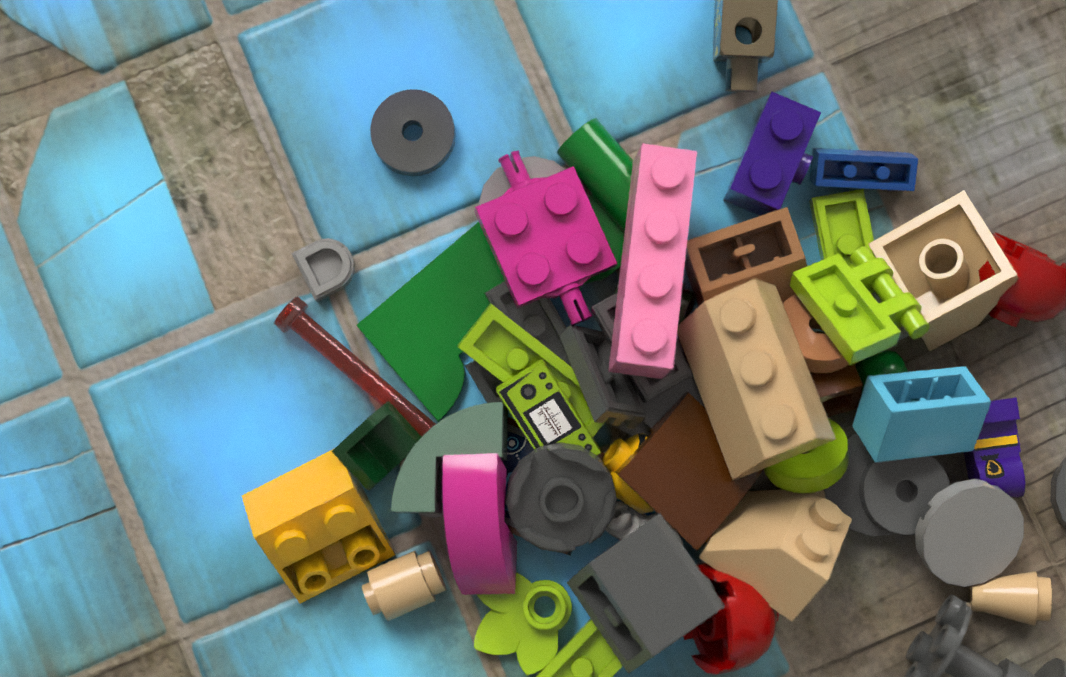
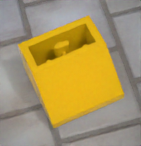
M332 450L242 495L254 539L300 604L395 556L393 547L361 483L332 453Z

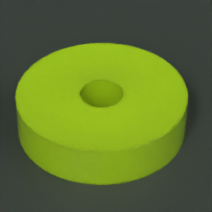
M828 418L836 440L806 451L810 453L799 454L764 468L766 476L776 486L795 493L818 492L834 485L845 474L849 464L848 441L843 429L836 422Z

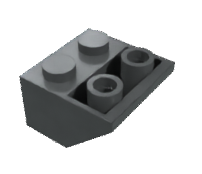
M661 513L592 560L567 581V584L628 674L725 607L716 594L712 582L702 574L684 548L680 536L675 530L670 528Z

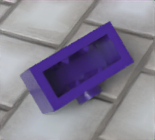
M771 92L761 110L723 200L759 216L779 210L791 183L801 185L808 171L813 155L805 153V150L821 112Z

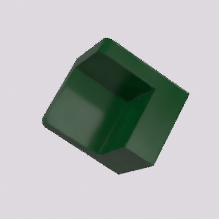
M387 401L333 449L332 453L367 490H371L407 457L413 446L422 436Z

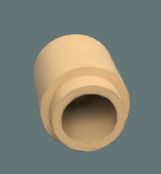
M430 550L420 555L413 551L367 571L370 582L362 585L365 599L372 614L376 615L382 612L387 621L436 601L435 595L446 591L444 580Z

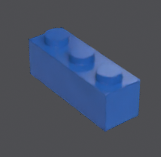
M813 148L810 181L815 186L915 191L918 158L911 153Z

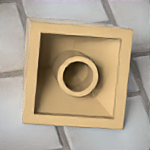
M965 191L956 194L868 244L875 257L883 258L894 271L892 279L904 293H911L922 306L920 314L929 323L930 328L921 338L929 352L978 326L998 303L999 298L1019 279ZM989 261L996 275L980 283L978 270Z

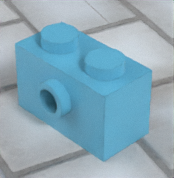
M966 366L873 375L867 377L852 427L875 462L970 452L974 450L991 400Z

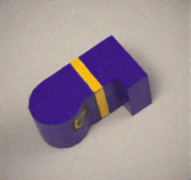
M1017 398L991 401L974 450L964 452L969 480L987 481L990 485L999 487L1013 499L1021 498L1025 493V474L1019 456L1021 450L1016 420L1020 419Z

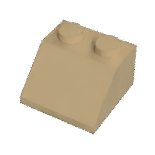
M784 489L748 491L709 537L699 558L717 571L724 572L750 584L764 597L771 608L790 621H793L828 581L852 518L843 513L835 503L819 497L814 492L795 493Z

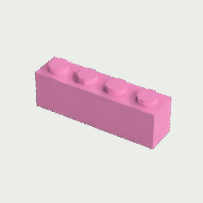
M642 143L633 161L608 372L663 379L673 369L697 151Z

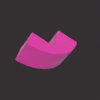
M497 453L443 455L442 487L446 542L453 575L462 595L515 594L517 541L504 522L507 469Z

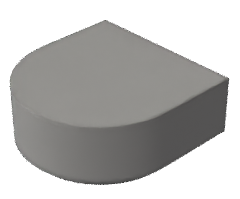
M320 239L291 253L317 302L344 289L354 276L355 261L353 255L344 244L337 240Z

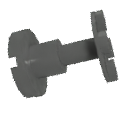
M951 594L941 605L935 618L937 624L930 634L921 631L911 643L906 659L913 664L904 676L940 677L943 672H946L953 677H1066V662L1055 658L1044 664L1035 674L1030 673L1009 659L1002 660L998 665L994 664L961 644L971 618V604Z

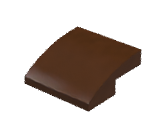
M686 391L649 430L652 434L615 473L657 514L661 513L666 522L697 551L738 505L764 469L740 479L732 480L706 409Z

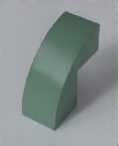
M503 402L474 405L447 416L429 429L413 446L400 468L393 490L391 512L399 514H442L443 455L497 453L502 461H507L508 408Z

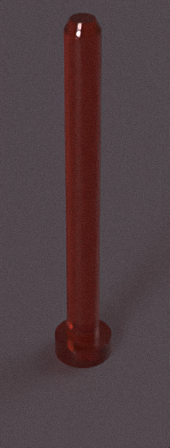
M298 296L291 300L275 319L274 325L283 333L291 328L380 405H384L389 401L421 436L436 424L305 313L308 304Z

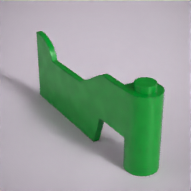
M593 118L575 131L557 150V154L569 168L574 166L579 179L591 192L588 199L617 262L614 268L591 277L585 284L603 281L621 267L634 161L599 120ZM479 222L356 325L438 422L454 406L464 384L465 369L459 357L463 351L457 345L489 306L490 303L484 292L505 281Z

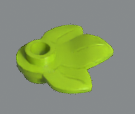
M516 572L515 594H476L491 609L483 618L474 639V648L476 650L491 655H508L516 652L520 667L526 675L542 670L555 657L558 651V630L563 628L568 622L572 610L570 596L563 586L551 580H538L531 583L524 576ZM547 596L554 601L555 612L551 616L541 617L536 613L535 602L539 597Z

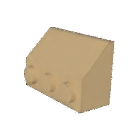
M758 279L750 280L704 301L678 325V337L732 480L740 479L836 440L775 285Z

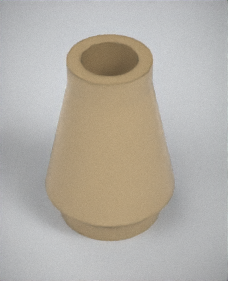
M1035 571L994 577L985 583L970 586L971 611L984 612L1033 626L1036 625V621H1050L1052 608L1051 579L1049 577H1037Z

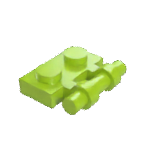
M866 246L856 249L851 254L850 261L855 266L853 268H850L838 253L792 273L790 287L849 365L897 345L901 333L898 327H903L912 339L922 337L930 328L929 323L920 314L922 310L920 303L911 293H904L892 279L894 271L883 258H875ZM875 291L883 302L878 303L870 292Z

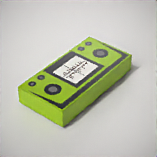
M543 358L496 387L498 395L534 450L540 446L562 442L580 445L595 455L601 453L598 444Z

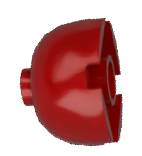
M991 232L1019 279L999 298L998 303L988 315L1003 323L1017 327L1020 319L1042 322L1053 319L1065 311L1066 264L1062 262L1060 266L1056 264L1055 260L1047 257L1045 253L1004 235ZM988 260L978 270L980 283L996 275Z
M707 563L697 564L702 574L712 582L716 594L725 607L683 636L684 640L694 638L696 647L700 654L691 655L694 662L708 674L728 673L751 666L769 650L776 631L779 612L771 608L764 597L750 584L724 572L717 571Z

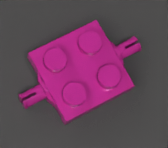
M519 150L511 152L510 157L508 154L502 156L498 161L501 163L511 188L502 196L476 206L474 212L517 309L541 298L560 297L571 325L579 324L581 320L582 322L588 320L593 316L579 288L591 277L614 268L617 262L574 166L549 177L530 179Z

